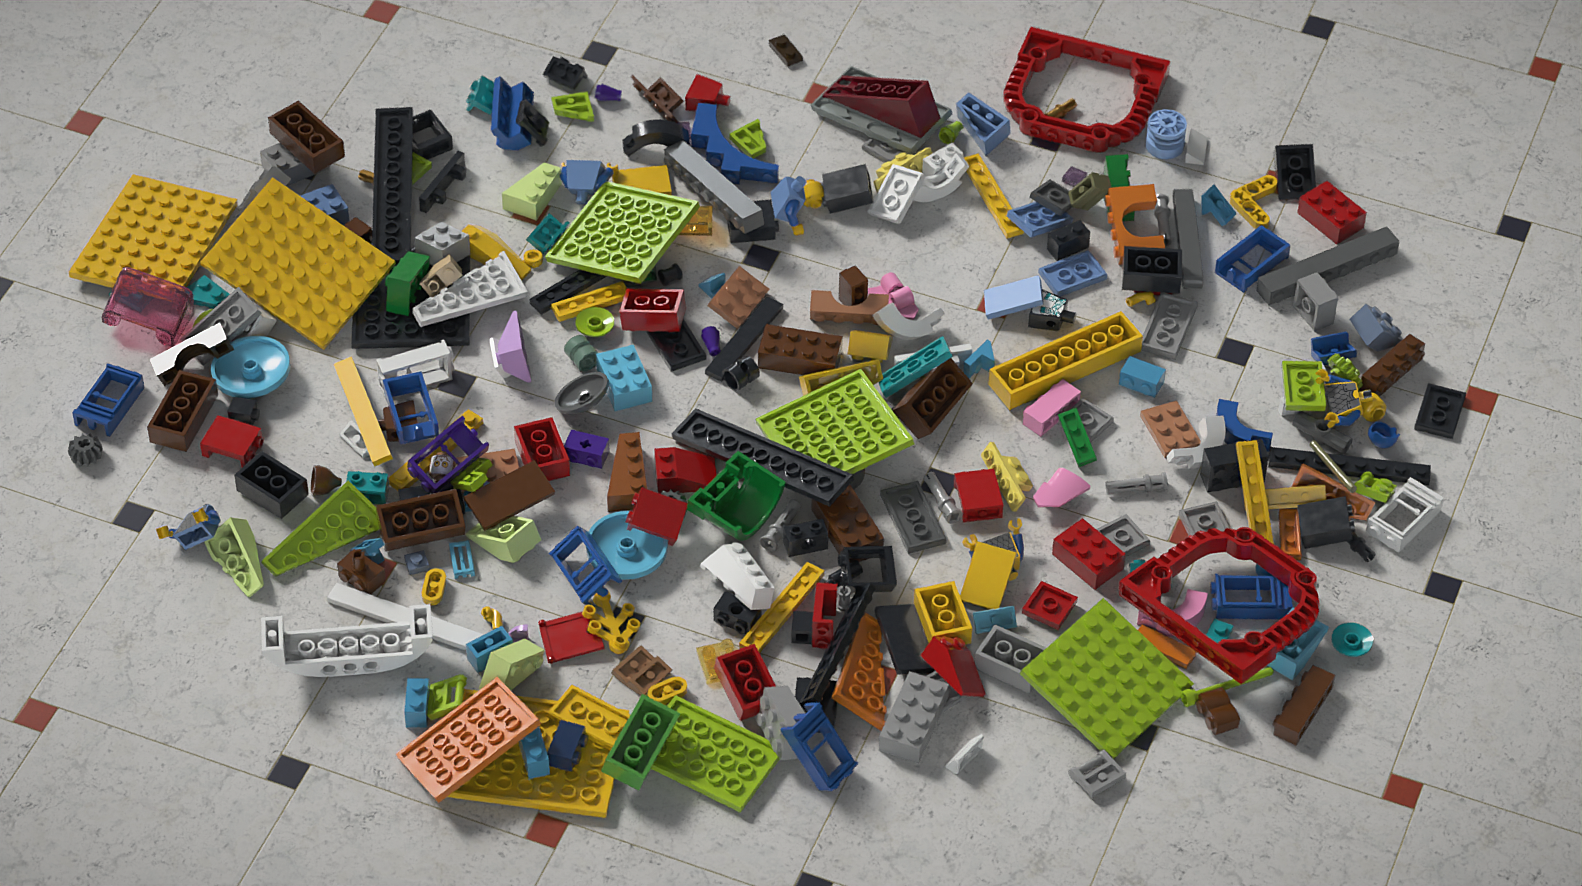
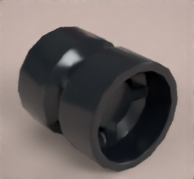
M749 356L742 357L735 364H731L723 370V378L726 384L734 391L742 389L747 383H751L760 376L757 364Z

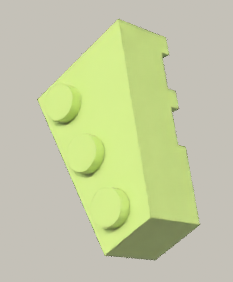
M545 162L502 193L503 209L537 221L562 185L560 179L561 168Z

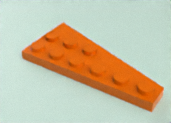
M865 613L858 623V629L853 633L832 699L882 731L886 722L884 715L887 713L886 706L883 703L885 681L884 669L881 668V661L883 660V653L880 652L882 635L877 619Z

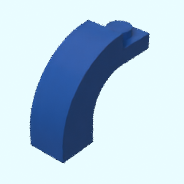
M1219 399L1216 416H1224L1226 428L1224 442L1232 444L1262 438L1266 450L1270 452L1273 433L1250 429L1244 426L1237 418L1239 402Z

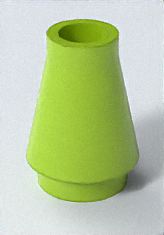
M955 121L941 128L939 132L940 141L944 144L953 143L960 131L963 130L962 123Z

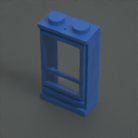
M1261 225L1216 260L1215 274L1244 293L1248 287L1258 280V277L1265 275L1284 259L1289 258L1290 244ZM1257 245H1260L1272 255L1254 268L1242 260L1241 257ZM1239 261L1252 271L1246 275L1232 264Z
M107 363L105 370L77 409L73 410L75 426H79L83 419H86L91 430L96 429L97 423L104 425L106 436L110 437L144 390L143 375ZM111 380L129 386L119 400L101 395ZM98 398L114 402L116 405L113 409H109L95 403Z
M422 371L383 379L384 395L400 445L437 437L439 435L438 421ZM420 391L426 412L421 411L417 414L398 417L392 397ZM425 415H428L429 421L401 427L400 421L416 417L424 418Z
M578 525L549 552L580 597L581 602L585 605L597 607L591 598L596 593L606 596L608 590L604 585L610 579L619 584L623 582L591 534ZM584 543L592 557L578 571L573 572L565 559L578 546ZM595 559L598 566L580 583L577 577Z
M1215 574L1214 582L1210 583V594H1214L1211 608L1215 610L1216 619L1280 620L1288 614L1293 605L1292 598L1288 592L1289 586L1275 576H1218V574ZM1225 590H1256V602H1226ZM1260 590H1271L1272 603L1262 602Z
M806 703L804 706L808 712L794 716L793 719L797 723L793 727H782L780 731L818 790L834 791L840 786V782L853 773V769L859 763L853 759L821 709V704ZM820 730L824 739L811 750L807 741ZM826 741L841 763L829 776L814 755Z

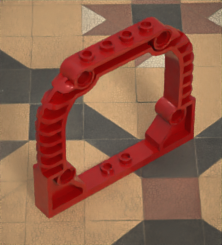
M1030 26L1018 52L1017 61L1004 88V105L1007 112L1011 114L1012 119L1019 124L1020 132L1025 135L1103 153L1108 150V147H1117L1121 142H1130L1134 137L1141 134L1168 78L1170 60ZM1064 53L1129 69L1130 76L1134 79L1133 94L1136 98L1130 112L1114 125L1094 123L1087 126L1044 115L1039 107L1027 104L1023 96L1033 74L1044 71L1048 61L1060 58L1061 54Z
M1240 527L1237 530L1225 528L1224 532L1216 528L1208 529L1207 532L1197 531L1194 535H1189L1184 541L1177 543L1175 547L1170 548L1167 553H1163L1158 559L1153 556L1119 581L1120 597L1240 684L1246 682L1274 661L1277 652L1282 651L1285 646L1293 643V640L1306 633L1315 624L1320 609L1319 596L1316 590V574L1248 527ZM1226 552L1239 560H1252L1289 586L1288 592L1290 597L1299 604L1290 613L1262 633L1250 631L1244 635V639H1222L1216 643L1196 626L1191 625L1182 616L1162 604L1161 594L1170 591L1173 577L1198 559L1209 554Z

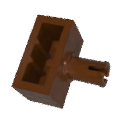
M353 549L337 563L339 578L343 582H348L354 586L356 590L372 595L386 582L385 569L366 557L364 551L361 552V549Z

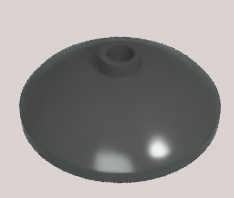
M590 372L573 379L557 394L555 407L560 413L569 415L583 413L592 409L607 393L609 379L602 372Z

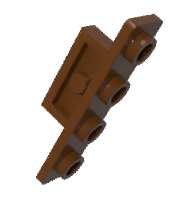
M632 75L630 78L634 81L632 85L639 93L643 91L644 98L649 103L653 101L655 103L653 105L659 113L664 112L666 120L680 125V122L674 117L672 112L684 100L661 77L647 89Z

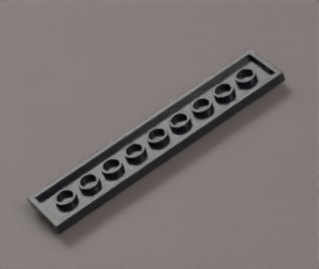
M413 107L376 108L372 245L390 258L404 257L408 251L411 252Z
M697 408L671 433L674 440L725 462L739 451L784 480L785 488L829 507L854 481L853 475Z

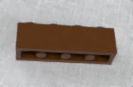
M1312 665L1309 671L1303 673L1300 680L1301 684L1294 687L1291 694L1292 698L1285 701L1282 708L1283 712L1281 715L1277 714L1273 721V726H1275L1274 736L1297 746L1333 689L1335 674L1315 665Z

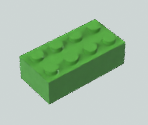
M642 694L609 752L601 772L640 791L674 729L680 713Z

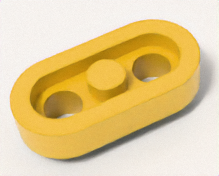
M434 568L426 573L421 592L422 601L425 604L433 606L442 601L446 586V573L443 570Z
M672 677L650 687L648 697L666 705L671 702L675 695L680 698L686 695L687 682L682 677Z

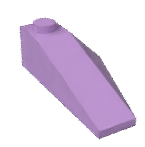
M513 311L498 343L499 352L495 353L498 364H502L505 372L528 383L532 381L529 365H527V353L524 346L522 328L517 311Z

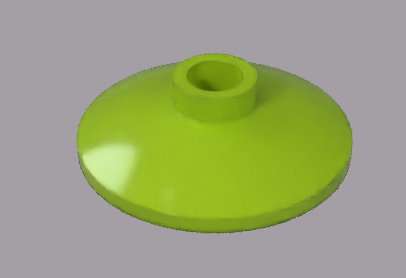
M591 307L584 309L577 315L575 325L577 330L585 336L601 337L613 329L614 317L604 308Z

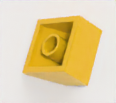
M853 330L850 332L847 354L852 355V359L863 360L864 357L871 358V361L879 360L880 363H883V360H888L893 336Z

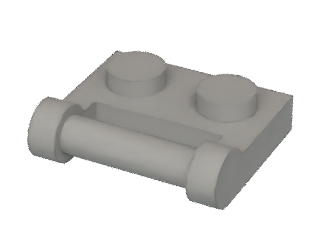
M1105 750L1098 752L1096 757L1079 767H1073L1068 770L1070 778L1073 781H1077L1091 798L1126 778V772ZM1101 763L1103 764L1102 766L1096 768L1095 770L1091 771L1090 773H1088V774H1086V775H1083L1085 772H1087V771H1089L1090 769L1096 767L1097 765H1099V764H1101Z

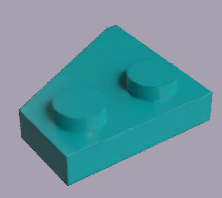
M204 275L189 285L178 301L183 302L185 299L193 301L194 305L214 309L230 294Z

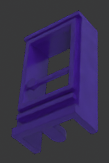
M463 416L458 418L408 460L407 471L413 478L417 477L422 482L421 486L428 493L434 494L439 492L489 449V443L486 441L483 444L478 439L477 431L475 429L470 430L464 424L465 418ZM449 438L468 456L463 462L460 463L447 449V446L443 445ZM438 447H441V450L446 452L458 466L435 484L418 464Z

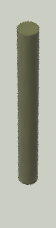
M1315 440L1311 441L1309 446L1350 493H1354L1357 487Z

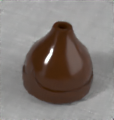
M321 465L313 466L311 495H325L333 489L341 487L342 478L337 477L327 467Z

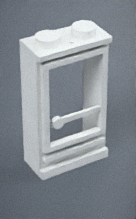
M441 340V343L397 354L390 358L376 359L379 387L384 398L386 399L383 379L397 377V371L406 369V374H410L412 372L411 367L438 360V365L416 371H422L426 387L453 380L452 371L455 369L451 360L453 358L451 347H447L445 341Z
M1410 477L1407 483L1368 519L1366 532L1373 538L1386 544L1389 548L1400 552L1441 511L1444 497ZM1408 496L1426 507V509L1421 513L1419 509L1411 507L1403 502V500ZM1399 504L1414 512L1415 515H1419L1403 532L1383 521Z

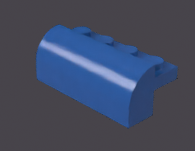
M499 76L494 79L491 132L494 136H497L496 145L504 150H520L531 145L532 136L516 123L520 102L525 99L534 105V92L524 81L511 87Z

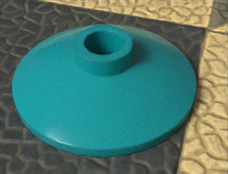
M1348 622L1338 625L1333 630L1331 642L1334 648L1341 654L1358 657L1365 655L1371 650L1373 636L1363 625Z

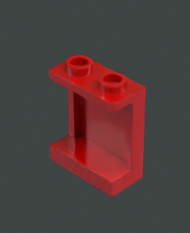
M217 415L200 442L201 454L206 458H210L213 452L240 460L241 467H244L255 457L258 448L262 447L264 437H262V431L259 427Z
M994 468L954 473V488L958 492L963 513V523L1003 518L1004 505Z
M641 488L639 493H635L632 498L631 504L634 505L633 511L628 512L625 521L629 523L627 530L631 531L632 528L664 538L668 540V545L673 546L677 541L688 503Z
M816 584L812 621L813 648L827 649L833 637L834 621L823 619V616H836L837 584Z

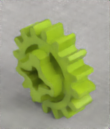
M1336 353L1327 360L1328 365L1332 368L1330 371L1331 375L1356 382L1358 389L1363 386L1362 380L1358 377L1360 372L1348 358L1345 360L1343 356L1341 357Z

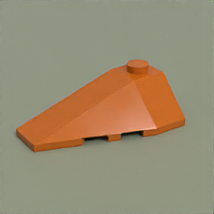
M1302 464L1291 486L1325 485L1326 500L1346 496L1347 503L1352 504L1354 516H1350V518L1367 520L1376 503L1356 492L1350 493L1343 484L1305 464Z

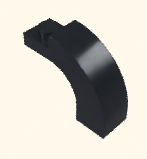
M654 119L643 121L632 126V134L622 140L623 153L629 157L650 144H661L669 147L682 140L690 145L689 131L681 125L668 120Z

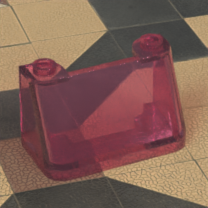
M124 267L117 277L104 308L102 322L109 326H117L122 319L156 331V338L161 344L174 347L193 316V293L184 286L133 268Z

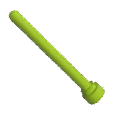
M1270 667L1262 669L1243 684L1271 676L1274 670ZM1231 679L1197 691L1186 689L1180 692L1183 694L1181 701L1185 707L1195 705L1201 693L1220 687L1228 690L1243 684Z

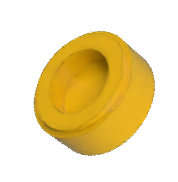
M532 249L524 253V262L530 268L539 267L543 263V255L539 250Z

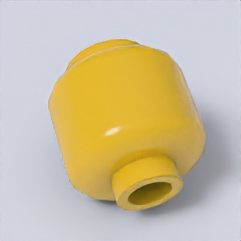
M814 179L806 180V185L804 186L806 199L803 205L813 209L818 208L823 203L824 189L822 184Z
M1371 393L1373 401L1362 403L1364 412L1362 416L1369 422H1376L1384 417L1387 407L1377 394Z

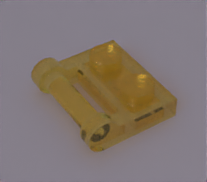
M727 638L720 643L696 647V653L706 684L720 682L714 670L716 657L720 656V652L725 651L729 653L734 651L732 639Z

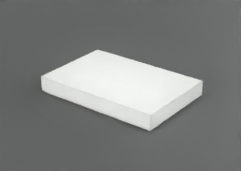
M893 164L873 200L874 203L870 205L867 211L868 214L900 225L926 177L924 173Z

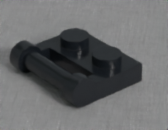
M527 99L521 101L516 123L535 138L536 143L542 147L548 141L546 135L549 121Z

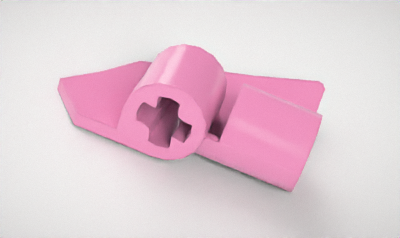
M895 273L885 274L881 278L880 286L868 288V295L870 293L889 294V304L893 302L900 314L906 319H915L919 309L914 304L913 293L908 286H903Z
M1058 468L1048 483L1044 482L1040 486L1033 499L1038 508L1061 507L1090 490L1091 486L1073 472L1065 468Z

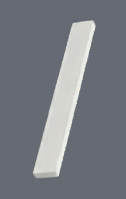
M339 583L335 584L327 597L329 603L386 623L410 622L409 608ZM431 616L432 637L439 642L466 651L467 643L484 635Z

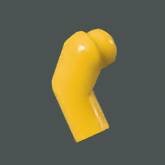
M1138 292L1126 298V303L1131 307L1145 300L1146 304L1150 305L1156 302V299L1152 292Z
M488 606L481 610V615L492 624L493 630L500 626L503 627L500 612Z

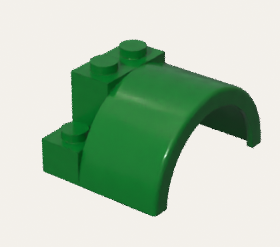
M737 451L725 463V468L704 489L699 488L688 499L687 510L702 520H708L738 541H744L758 532L769 519L782 496L785 481ZM745 478L741 488H739V479Z

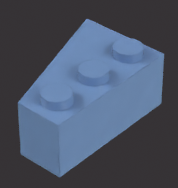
M968 92L956 103L958 119L985 156L1011 134L1010 120Z

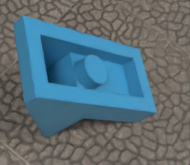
M1215 184L1201 195L1202 215L1211 212L1221 226L1226 225L1237 214Z
M725 273L713 275L699 283L698 286L712 299L725 284Z
M987 339L964 361L963 372L968 378L978 373L981 368L989 372V369L995 366L991 341Z
M381 538L365 540L349 550L361 549V552L364 551L366 557L377 564L385 560L379 549L385 545Z

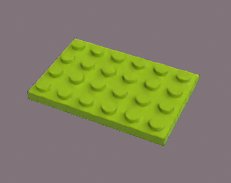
M675 695L667 707L679 712L680 715L652 770L741 813L780 760L778 755L773 751L768 739Z

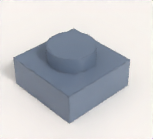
M424 550L404 555L409 575L430 570Z

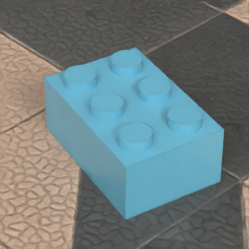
M634 344L596 354L597 372L604 373L609 379L607 395L614 411L652 402V385Z

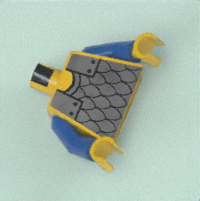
M1320 369L1315 373L1321 376L1316 379L1317 384H1322L1324 381L1326 383L1324 388L1330 412L1324 420H1330L1327 424L1329 428L1335 425H1352L1364 413L1362 403L1373 401L1371 390L1359 392L1356 382L1330 375L1324 369Z
M1019 518L1017 519L1018 527L1012 525V520L1008 523V527L1013 531V535L1008 532L982 542L1017 552L1009 581L1017 578V570L1020 568V561L1023 560L1024 555L1022 533H1019L1022 521ZM974 534L970 535L972 543H969L967 537L962 542L964 547L970 549L969 554L971 558L977 543V537Z

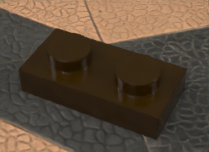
M785 34L769 40V47L786 67L803 61V55Z

